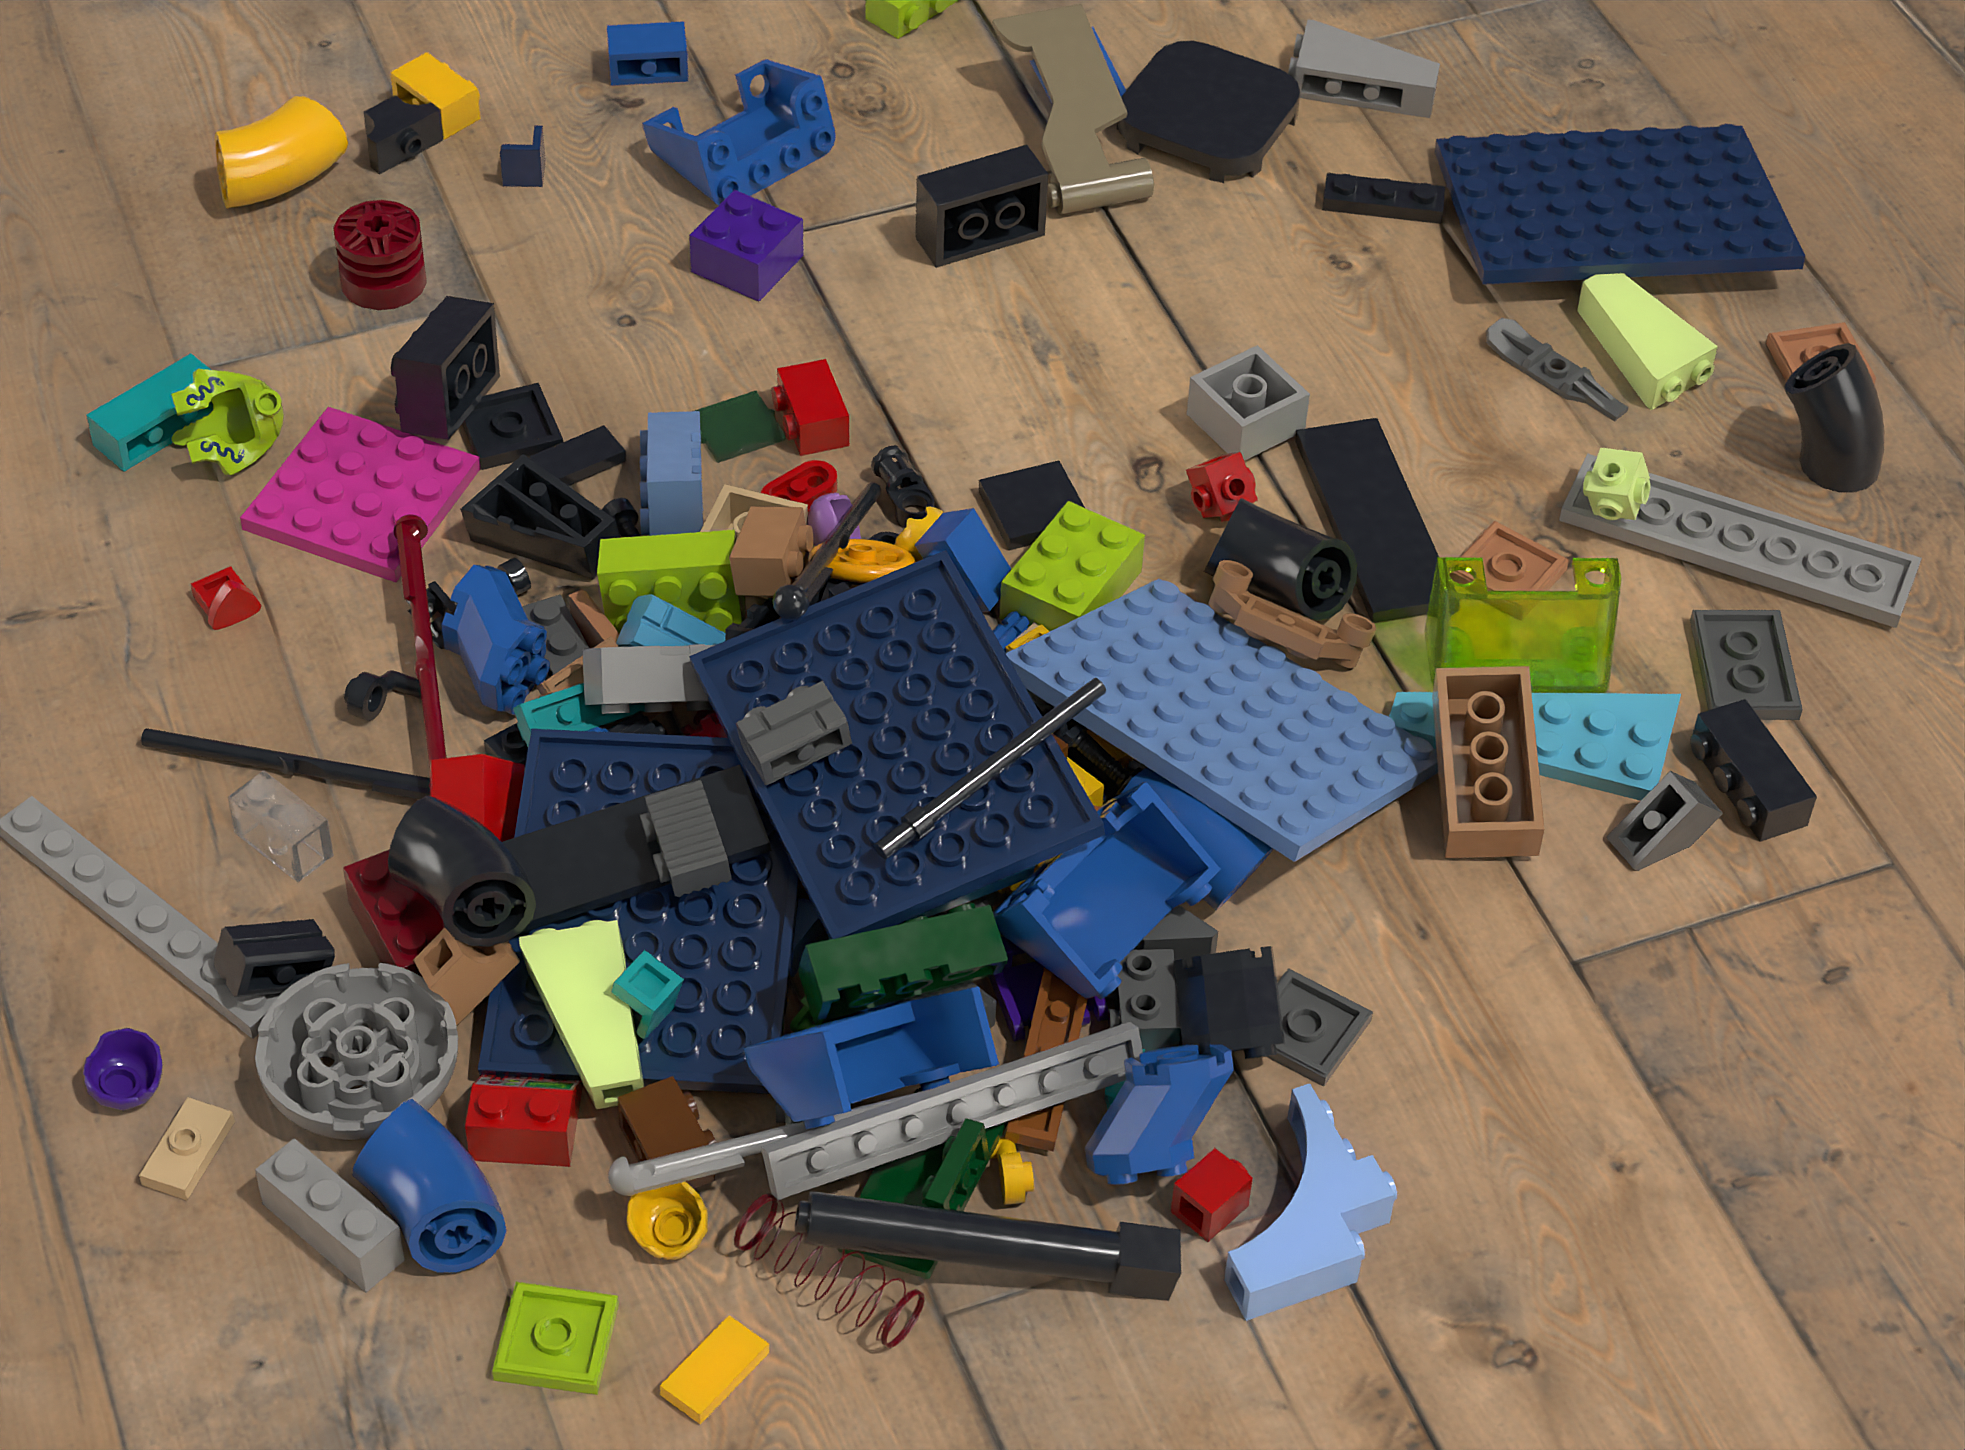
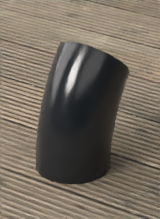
M1849 343L1836 345L1815 355L1797 368L1788 378L1784 388L1800 422L1802 441L1799 459L1803 472L1811 481L1822 488L1835 492L1855 493L1869 488L1878 479L1884 454L1885 431L1883 414L1875 385L1856 346Z
M1243 498L1239 500L1204 570L1205 573L1214 577L1220 561L1230 560L1238 562L1249 568L1253 573L1247 589L1250 594L1317 621L1329 619L1343 609L1352 595L1357 578L1355 555L1346 542L1304 527Z
M425 796L408 809L397 826L390 844L388 866L392 878L427 899L441 916L447 931L458 941L470 946L489 947L507 942L520 934L533 918L536 901L529 879L515 856L479 821L439 798Z

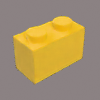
M428 52L390 72L393 96L396 95L402 101L411 105H423L431 102L440 109L443 140L480 120V94L478 88L471 81L465 80L446 63L440 62Z

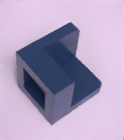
M534 125L532 145L502 144L500 146L503 187H543L546 162L543 126Z

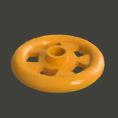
M850 539L846 548H838L837 555L828 568L833 569L830 578L848 582L867 583L915 563V559L906 549L891 543L868 539ZM823 543L816 545L811 550L808 557L809 562Z

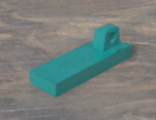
M584 683L519 704L513 710L518 721L517 726L522 739L526 741L527 747H529L531 729L587 731L594 727H602L628 718L638 711L643 713L644 703L629 704L630 713L602 714L601 705H585Z

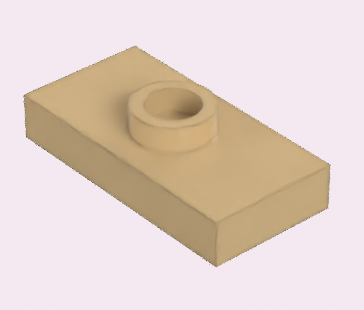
M187 1097L139 1174L141 1185L188 1200L235 1123L233 1112Z

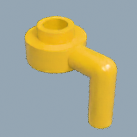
M1001 1137L991 1158H998L1004 1205L1025 1203V1192H1034L1031 1161L1022 1162L1021 1154L1016 1151L1015 1143L1005 1140V1137Z

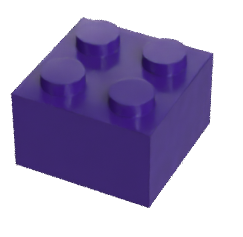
M734 190L689 235L691 272L759 302L804 256L803 218Z

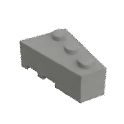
M698 644L689 646L583 649L585 705H601L602 714L630 713L629 704L644 703V712L672 711V702H687V711L713 710L692 668L689 656L715 645Z

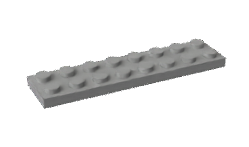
M1588 453L1561 509L1559 521L1894 628L1898 626L1922 559L1649 473L1650 494L1646 504L1640 505L1636 520L1622 518L1617 520L1605 519L1593 514L1589 499L1583 493L1585 475L1588 471L1593 470L1597 456Z

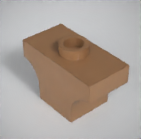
M444 928L419 953L414 962L428 988L440 995L445 1002H448L457 1026L492 992L520 960L509 941L489 947L470 946L456 940Z

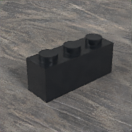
M1743 699L1698 713L1693 734L1690 738L1692 752L1698 760L1703 761L1713 775L1717 788L1722 793H1726L1736 807L1742 823L1751 828L1758 840L1761 842L1808 826L1817 795L1747 700Z

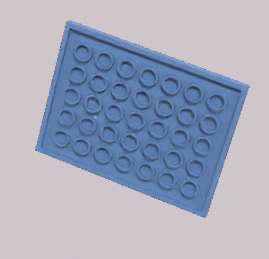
M1161 579L1146 584L1006 653L1025 688L1054 707L1093 678H1098L1104 684L1106 693L1072 719L1294 862L1438 773L1437 750L1427 740L1413 736L1404 729L1396 727L1395 722L1390 717L1374 712L1358 702V699L1353 694L1340 691L1324 681L1317 672L1303 668L1287 658L1280 649L1268 646L1260 640L1249 636L1243 628L1232 624L1214 613V610L1209 605L1193 600L1180 592L1175 584Z

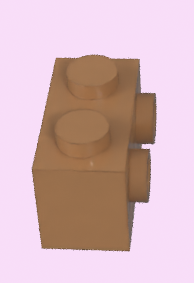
M750 507L729 557L736 595L773 598L775 592L781 586L792 585L795 582V579L803 571V559L806 552H811L813 547V530L811 525H806L803 507Z

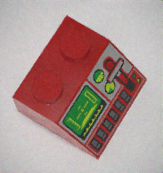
M482 1074L472 1084L465 1122L468 1153L474 1161L570 1167L583 1084L578 1080Z

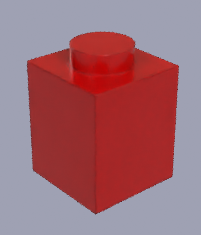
M1214 1148L1174 1183L1170 1212L1209 1242L1249 1206L1253 1177L1249 1175L1246 1168L1239 1161L1232 1158L1229 1159L1218 1149Z

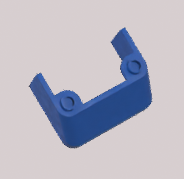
M979 986L884 1006L743 1048L747 1065L751 1072L793 1122L804 1121L805 1129L835 1122L834 1115L852 1111L851 1103L911 1085L920 1084L921 1091L933 1089L950 1083L949 1076L999 1065Z

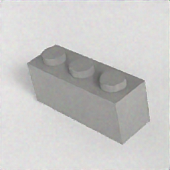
M295 1138L255 1169L262 1204L364 1292L367 1293L405 1261L399 1226Z

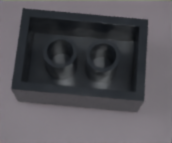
M1023 145L917 176L916 240L935 268L1045 236L1048 172L1029 146Z
M446 296L436 309L430 312L422 325L412 333L402 348L395 352L391 361V374L395 377L396 381L395 411L399 414L401 432L449 440L478 405L482 396L486 395L500 378L494 303Z

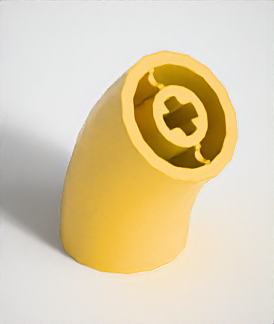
M294 96L275 112L259 121L230 130L217 131L215 133V153L221 193L226 209L272 199L303 185L331 167L346 153L348 147L347 135L339 120L317 101L303 96Z

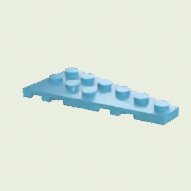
M1397 692L1389 715L1395 722V726L1404 729L1413 736L1427 740L1436 749L1433 692ZM1532 693L1539 775L1641 801L1659 783L1681 694Z

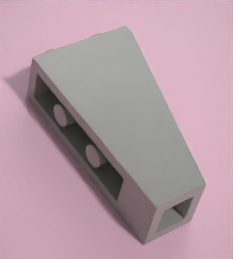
M1308 19L1304 34H1297L1294 55L1291 57L1288 73L1298 82L1300 98L1431 118L1440 64L1319 21Z

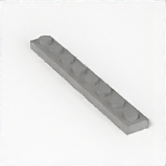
M33 796L0 818L1 838L253 1039L258 1035V1028L265 1013L282 993L263 995L258 993L253 996L234 997L226 985V979L223 980L214 967V957L218 943Z
M1131 1022L762 1146L761 1149L771 1194L780 1200L945 1143L951 1135L957 1136L965 1118L984 1123L986 1129L1125 1081L1124 1060L1132 1057L1140 1062L1139 1054L1143 1053L1139 1029Z

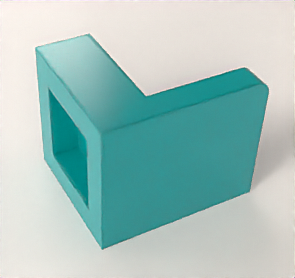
M644 950L617 978L611 992L642 1015L636 1034L646 1039L673 1010L684 979Z

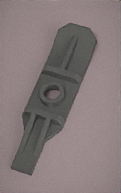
M1501 318L1486 330V343L1501 358L1564 399L1586 403L1613 421H1616L1628 412L1629 407L1615 399L1599 385L1588 368L1585 366L1581 368L1558 354L1550 344L1539 342L1528 334L1515 320Z

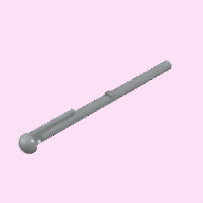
M921 1092L851 1109L852 1111L834 1115L835 1121ZM804 1121L630 1165L625 1156L616 1159L610 1166L608 1180L614 1191L624 1196H632L637 1193L743 1167L745 1161L742 1158L762 1153V1146L815 1128L805 1129Z

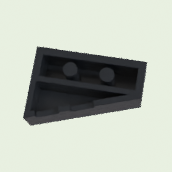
M524 454L460 509L471 541L591 579L597 576L600 539L620 538L616 520Z

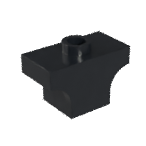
M394 95L363 112L370 167L379 174L444 141L441 112L431 102L423 105H411Z

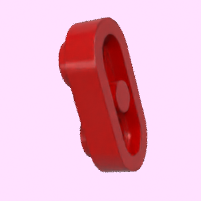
M807 461L767 483L760 493L807 504L809 512L814 500L822 495L837 492V471L831 464L825 461Z

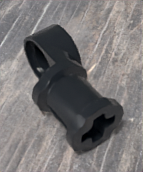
M893 445L879 451L872 459L871 469L877 477H880L886 483V492L895 505L896 521L906 528L908 518H925L927 516L925 512L926 507H934L935 500L924 483L920 472L914 470L909 465L906 451L897 445ZM909 505H920L925 510L915 513L906 511L904 508Z

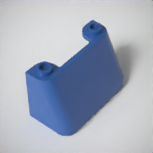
M1146 781L1114 797L1096 810L1104 823V836L1044 861L993 912L999 933L1085 999L1097 996L1101 1000L1113 992L1122 982L1118 976L1123 969L1120 962L1174 907L1184 902L1193 906L1202 900L1212 890V886L1208 882L1221 870Z

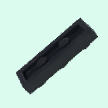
M1327 173L1322 211L1441 224L1445 186L1396 181L1387 178L1379 179L1352 176L1350 174Z

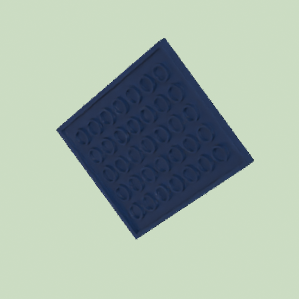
M1722 124L1719 127H1696L1687 125L1673 129L1647 127L1642 130L1627 131L1607 129L1603 132L1572 130L1557 134L1531 132L1527 135L1506 136L1503 134H1492L1488 137L1456 135L1450 138L1436 139L1435 155L1482 284L1586 280L1597 274L1623 273L1627 277L1803 269L1805 253L1743 126Z
M946 550L811 605L806 613L798 619L787 620L780 618L689 656L692 668L830 940L895 926L1105 835L1104 823L1054 736L1051 734L934 823L935 829L920 841L911 840L886 860L875 850L874 844L899 826L902 816L916 806L924 807L1042 718ZM823 681L846 717L852 744L765 786L755 766L752 765L743 750L736 722L742 720L750 710L756 707L763 706L767 708L786 699L788 694L797 687H811Z
M531 729L514 838L740 765L768 835L771 851L730 864L731 880L728 883L721 882L718 886L712 885L710 888H702L700 891L694 890L690 894L684 893L681 897L675 896L672 885L669 884L520 933L508 940L520 962L499 982L489 995L478 1064L480 1076L485 1074L578 1080L583 1084L526 969L519 937L532 935L538 930L547 928L563 930L580 927L582 924L592 920H603L606 922L617 920L623 943L626 969L645 950L684 979L673 1010L646 1039L636 1034L644 1087L674 1076L680 1089L770 1094L748 1068L743 1048L781 1037L784 1034L800 879L728 738ZM632 1008L635 1030L637 1032L642 1015Z

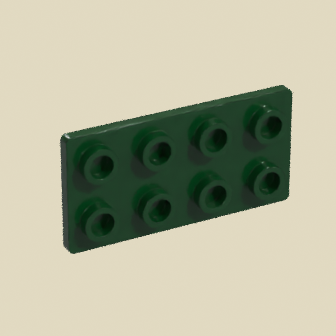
M921 1088L916 1089L914 1093L921 1092ZM965 1118L957 1136L951 1135L947 1142L875 1166L859 1198L964 1211L1008 1121L985 1129L984 1123ZM837 1248L839 1252H843V1249ZM845 1249V1254L855 1252V1250ZM859 1251L867 1261L924 1279L931 1277L938 1261ZM857 1253L851 1254V1256L862 1259V1256Z

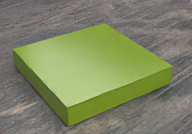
M515 1282L492 1370L493 1381L597 1395L619 1307L618 1295Z

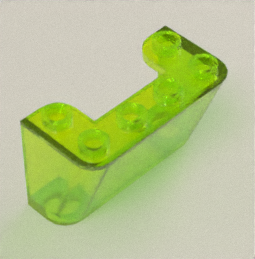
M1437 557L1424 630L1433 687L1436 668L1529 666L1532 693H1606L1610 685L1621 588V572L1618 558H1573L1571 565L1576 591H1488L1482 557ZM1458 570L1466 571L1474 577V580L1470 583L1461 584L1453 581L1449 574ZM1590 571L1605 573L1603 584L1590 582L1585 574Z

